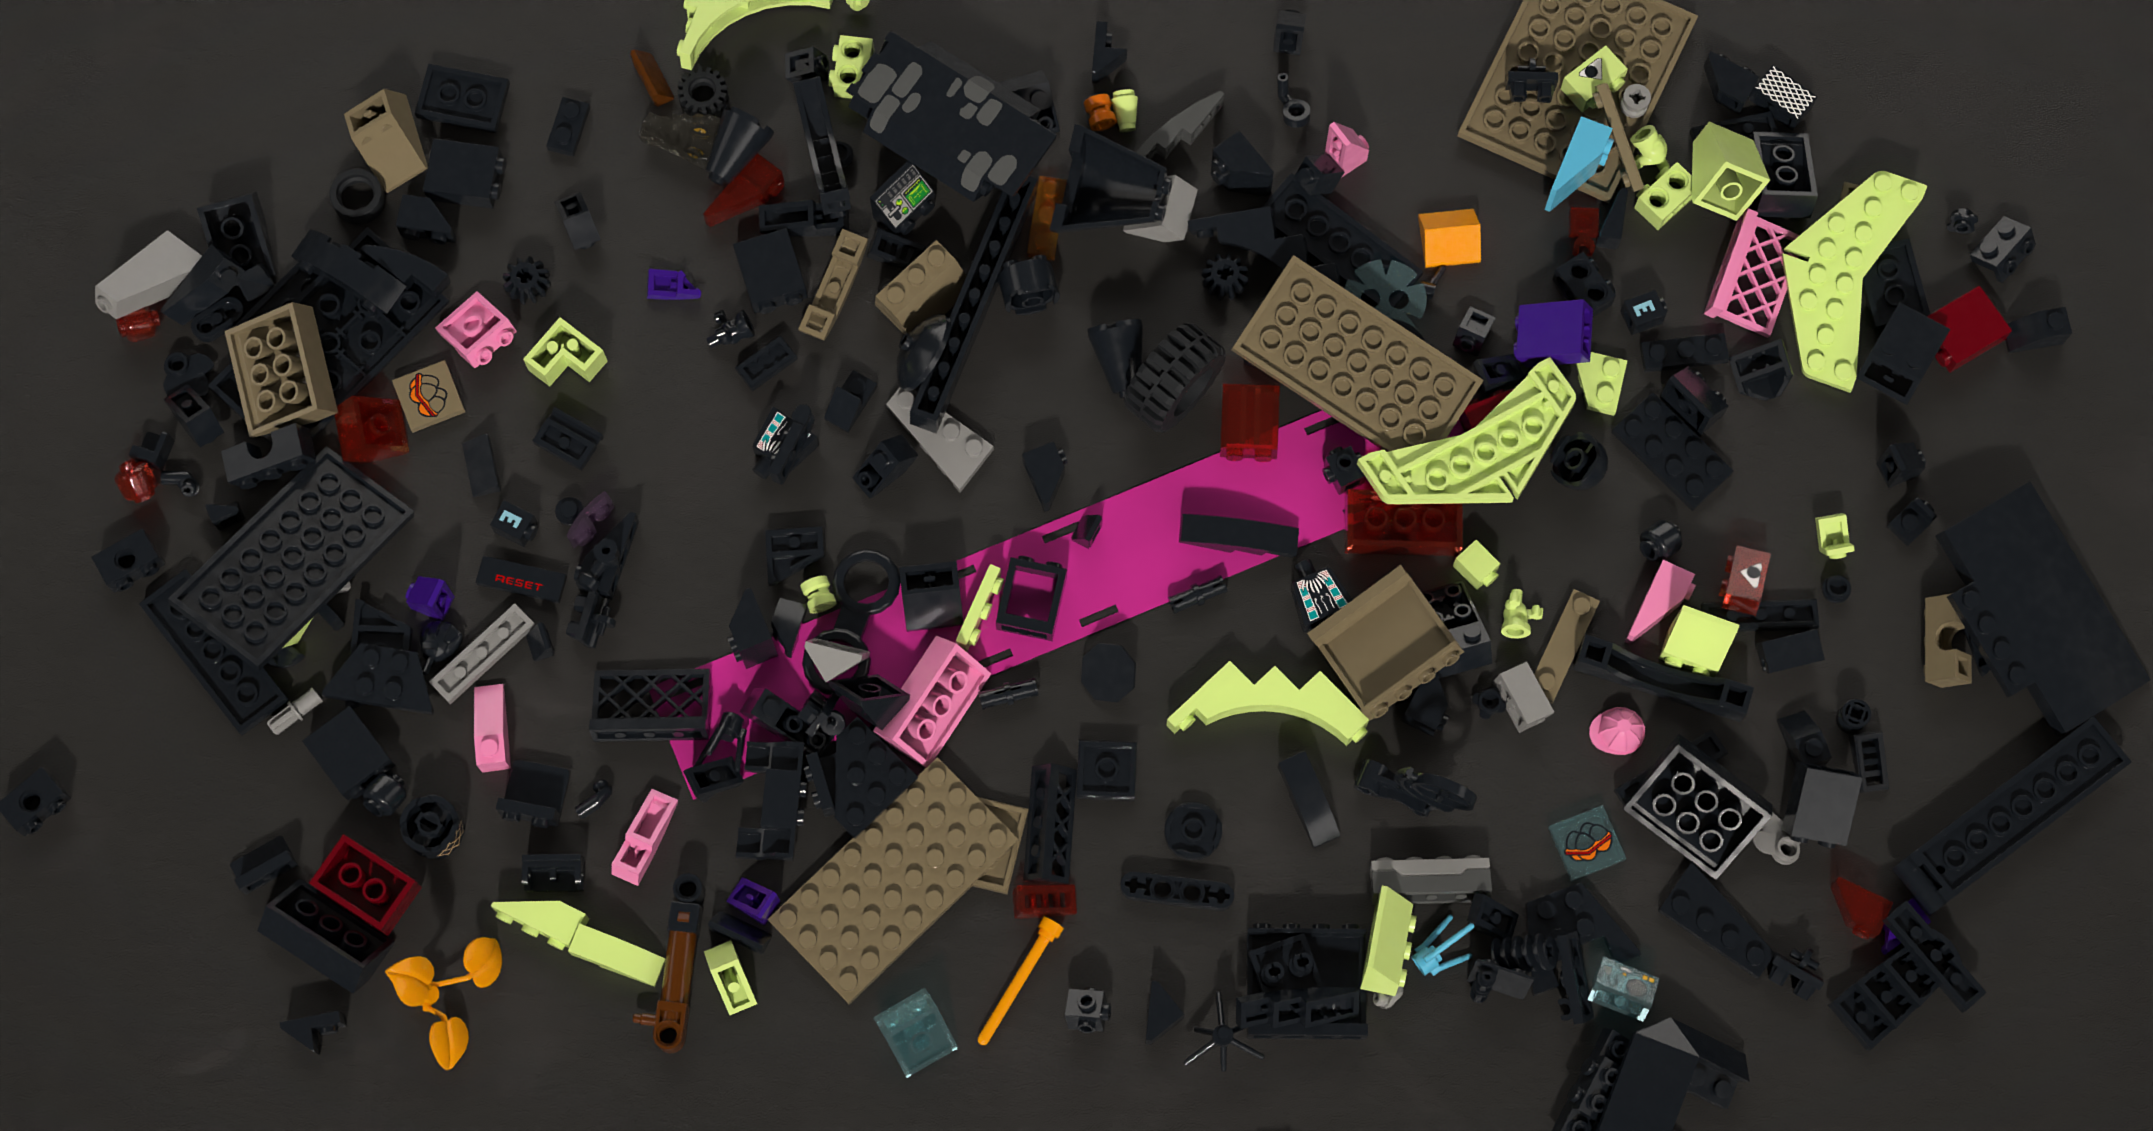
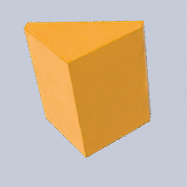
M1474 209L1418 214L1425 268L1481 262L1480 222Z

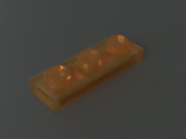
M1039 176L1027 257L1045 255L1047 260H1055L1059 233H1053L1049 229L1055 204H1062L1067 179Z

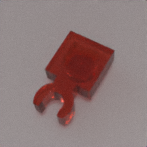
M1571 207L1569 211V237H1577L1572 249L1573 255H1578L1580 246H1586L1589 250L1588 256H1592L1595 250V243L1591 238H1597L1599 234V208Z

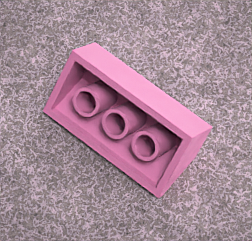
M936 636L901 688L910 694L909 701L883 730L875 727L873 732L890 746L927 768L935 760L991 673L957 643Z

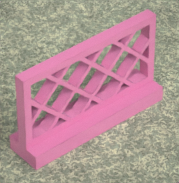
M1748 208L1736 223L1704 315L1711 318L1719 316L1768 338L1771 336L1787 291L1785 274L1783 277L1776 279L1770 265L1779 261L1783 265L1782 253L1784 252L1779 240L1786 238L1794 241L1800 235L1757 217L1758 212ZM1757 226L1767 231L1770 240L1759 243L1755 235ZM1772 243L1779 257L1767 261L1761 247ZM1756 250L1762 264L1751 268L1746 255L1748 252ZM1788 253V254H1787V255L1793 256V257H1795V258H1798V257H1799V256L1793 255V254H1791V253ZM1764 267L1770 282L1759 286L1753 271ZM1747 274L1753 288L1742 292L1737 280L1739 277ZM1772 285L1777 297L1775 301L1767 304L1761 289ZM1755 292L1761 306L1750 310L1744 296ZM1738 299L1744 313L1735 315L1728 312L1727 308L1730 301ZM1761 310L1764 311L1768 319L1766 328L1756 324L1753 313Z

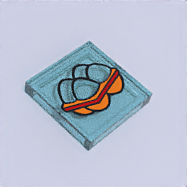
M1603 805L1548 827L1571 881L1626 860V856Z

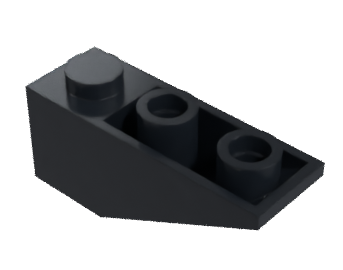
M754 688L740 710V713L781 739L792 742H804L805 752L807 754L817 752L819 758L822 757L834 738L833 735L826 734L821 729V726H819L813 737L805 733L809 725L797 716L800 711L766 688Z

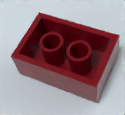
M344 834L309 882L316 890L387 936H389L422 888L414 879Z

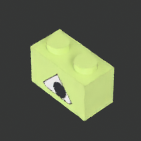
M1604 46L1564 77L1561 90L1583 113L1589 107L1592 109L1596 108L1592 93L1596 92L1595 86L1606 83L1610 91L1616 92L1624 85V78L1628 69L1607 46Z

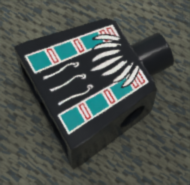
M775 407L771 409L752 446L754 454L760 458L752 470L765 480L770 475L768 472L769 460L773 454L777 455L781 447V437L785 430L790 429L793 423V419ZM812 432L809 433L790 473L819 446L818 438Z
M1310 559L1303 560L1295 565L1300 579L1292 583L1291 593L1302 631L1305 633L1317 627L1353 599L1329 567L1316 572Z

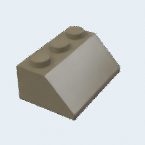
M936 240L875 296V306L905 335L929 317L938 314L946 315L954 308L967 276L956 259Z

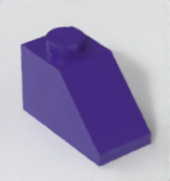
M418 576L416 582L411 583L407 590L406 602L412 610L443 621L455 596L445 581Z

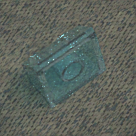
M925 988L873 1017L907 1078L958 1049L936 1004Z

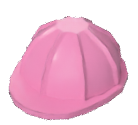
M1615 707L1598 715L1592 721L1589 727V737L1593 745L1601 751L1615 755H1627L1635 752L1642 745L1645 738V726L1642 718L1635 711L1626 707Z

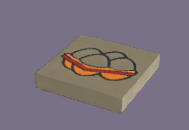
M445 360L392 380L412 433L465 413L464 406Z

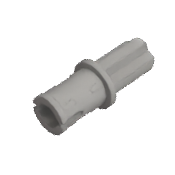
M311 687L310 690L294 702H287L288 706L268 720L267 724L274 734L279 735L298 719L302 721V716L323 701Z

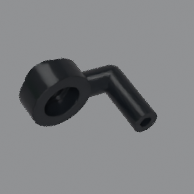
M1280 73L1277 76L1278 98L1284 105L1283 120L1290 127H1303L1310 121V106L1304 100L1293 99L1290 96L1288 75Z

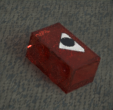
M1736 546L1734 556L1728 555L1724 572H1728L1729 577L1728 580H1722L1719 596L1724 597L1722 608L1756 616L1761 602L1771 553Z

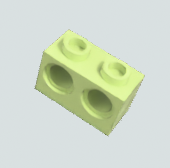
M840 35L839 45H834L832 60L836 61L835 70H830L829 86L833 87L834 97L852 99L853 96L845 91L851 83L854 84L860 81L863 74L862 68L874 53L872 38ZM850 52L859 53L857 57H847V54ZM847 77L855 78L851 83L843 82Z
M1678 162L1671 168L1668 166L1663 168L1656 176L1657 181L1651 186L1646 184L1636 195L1638 199L1634 208L1657 230L1692 200V175ZM1676 182L1681 188L1675 189L1669 183ZM1650 200H1658L1662 206H1653Z

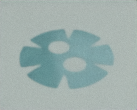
M1374 260L1355 270V273L1364 285L1352 280H1347L1344 289L1361 299V294L1367 289L1378 291L1381 300L1373 308L1388 318L1401 320L1415 327L1405 313L1418 318L1423 317L1427 303L1424 284L1421 283L1407 287L1417 276V273L1403 263L1392 260L1385 275L1382 261ZM1396 290L1404 291L1409 298L1407 306L1402 309H1396L1389 303L1390 294Z

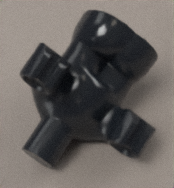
M720 310L713 314L715 322L719 323L720 327L715 329V334L706 338L710 348L720 344H737L741 339L755 336V330L744 310L739 311L735 318L730 321L727 319L724 310Z

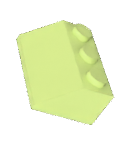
M1382 885L1375 906L1360 989L1395 996L1398 987H1404L1407 970L1402 969L1404 959L1409 960L1412 943L1407 942L1408 932H1414L1417 916L1411 915L1413 904L1388 886Z

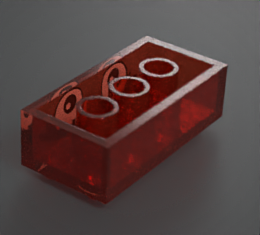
M1347 490L1345 495L1344 553L1459 556L1463 548V503L1387 504L1380 499L1375 490Z

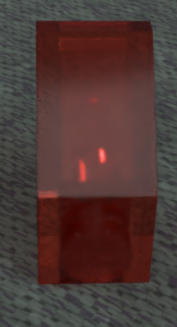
M1841 877L1836 878L1831 884V890L1845 925L1853 929L1852 933L1860 938L1869 939L1870 937L1874 939L1880 934L1884 925L1882 920L1888 916L1893 902Z

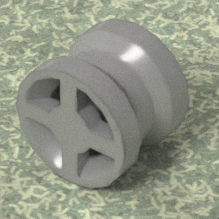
M1641 84L1628 86L1620 102L1622 112L1630 118L1643 116L1651 100L1649 90Z

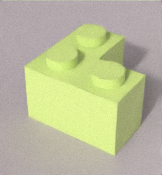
M561 317L523 359L528 370L549 387L568 366L590 382L608 362L604 351Z

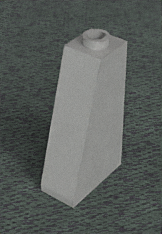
M167 230L95 286V304L102 312L109 313L115 319H119L171 297L202 255Z

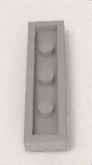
M513 604L430 680L429 683L449 704H452L534 628V622L516 604Z

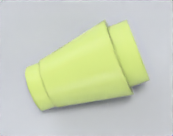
M1125 89L1113 92L1111 102L1119 131L1130 132L1136 130L1138 97L1135 96V91Z

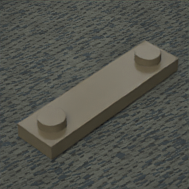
M1606 83L1595 86L1596 92L1592 93L1597 109H1603L1608 126L1613 128L1611 134L1624 171L1620 172L1625 188L1630 187L1633 192L1641 190L1644 185L1609 86Z
M1575 589L1572 591L1534 673L1549 703L1552 704L1600 602Z

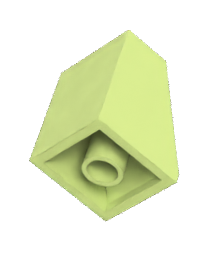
M1708 122L1693 141L1692 202L1738 221L1768 184L1770 178L1752 139Z

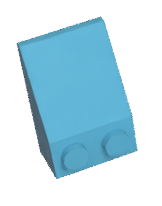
M1581 116L1544 210L1550 212L1596 173L1598 165H1605L1614 139L1609 138L1613 128Z

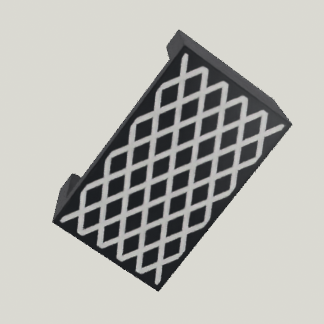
M1773 64L1755 85L1748 99L1765 112L1771 110L1773 118L1793 132L1812 109L1817 96Z

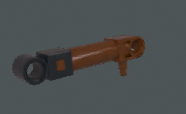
M690 873L678 876L673 884V893L679 902L671 901L667 927L669 938L660 1001H657L656 1014H633L634 1023L654 1026L653 1039L656 1045L666 1053L680 1051L685 1044L690 1012V1007L688 1006L696 941L700 936L703 914L700 903L705 897V888L700 879ZM688 884L696 885L694 895L690 897L682 895L684 886ZM675 1030L677 1032L676 1040L670 1044L663 1043L662 1036L665 1031Z

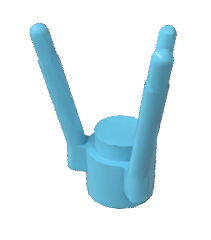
M1449 914L1429 937L1414 949L1416 953L1411 958L1424 976L1428 973L1434 976L1444 969L1473 957L1471 953L1439 964L1443 960L1440 953L1474 928L1473 923L1458 931L1437 948L1433 945L1428 948L1453 919V916Z

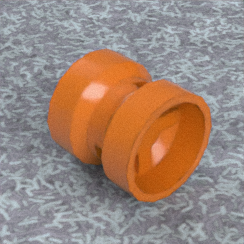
M1108 94L1094 95L1084 101L1085 111L1090 115L1089 125L1092 131L1107 130L1117 123L1115 113L1110 109L1112 102Z

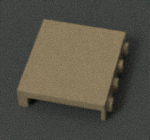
M1401 565L1307 633L1361 708V712L1370 721L1373 718L1383 716L1388 711V707L1395 702L1408 698L1414 688L1421 683L1425 684L1435 677L1436 672L1445 666L1453 665L1458 661L1460 655L1464 653L1459 643Z

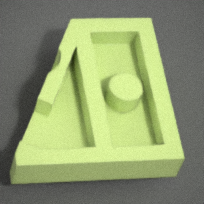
M1591 352L1590 362L1576 363L1578 380L1584 392L1583 398L1587 410L1612 416L1615 415L1627 360Z

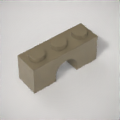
M1951 594L1925 598V665L1923 670L1925 682L1940 688L1972 683V655L1952 649L1954 635L1959 630L1965 629L1947 599V596Z

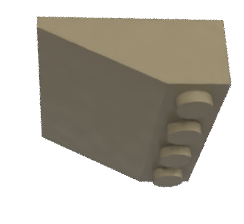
M291 302L225 331L249 437L254 438L270 434L272 431L294 423L299 425L314 423L338 413L313 307Z

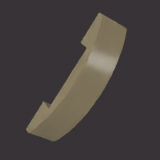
M842 229L832 251L831 262L812 305L809 304L799 326V331L825 341L852 288L869 241L867 238Z

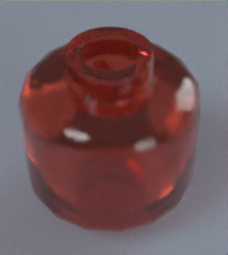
M146 306L116 319V323L122 338L126 337L130 342H137L154 337L156 326H160V319L156 309L151 310L149 306Z
M130 459L119 465L120 471L115 475L114 480L125 500L140 503L151 498L156 493L155 489L158 481L147 462H135L134 459Z

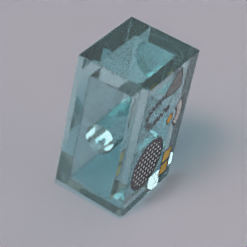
M1603 957L1595 973L1587 1000L1643 1022L1653 1004L1660 978Z

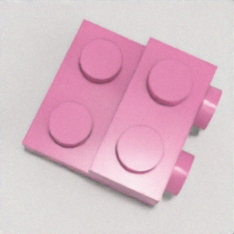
M478 291L435 327L438 333L473 368L487 364L492 359V353L500 346L509 345L513 340V335L517 332L509 319Z

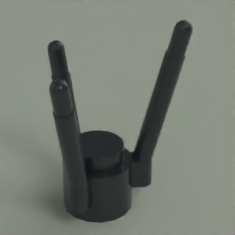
M724 712L713 735L693 767L702 765L707 755H712L720 739L733 742L737 738L735 771L739 772L741 769L744 738L747 730L742 728L744 719L736 713Z

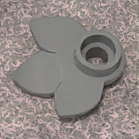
M1772 812V817L1761 828V831L1752 838L1753 843L1762 853L1772 855L1778 863L1790 865L1799 857L1800 842L1790 839L1791 836L1782 830L1783 821ZM1781 847L1787 850V855L1781 851Z

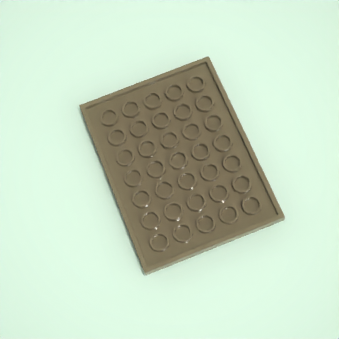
M1523 0L1457 136L1555 180L1581 116L1608 126L1602 108L1597 109L1596 107L1592 109L1589 107L1582 113L1561 90L1564 77L1604 46H1607L1628 69L1624 78V85L1616 92H1610L1633 154L1636 147L1631 143L1630 138L1640 128L1647 125L1696 23L1698 15L1663 0ZM1535 58L1536 66H1546V72H1558V83L1553 93L1552 101L1550 103L1537 102V91H1527L1526 101L1511 102L1509 90H1505L1508 71H1517L1518 65H1528V59ZM1633 84L1645 86L1651 94L1647 111L1639 118L1626 116L1620 108V102L1625 89ZM1614 142L1605 165H1598L1596 173L1577 189L1606 203H1610L1621 180L1620 172L1624 171Z

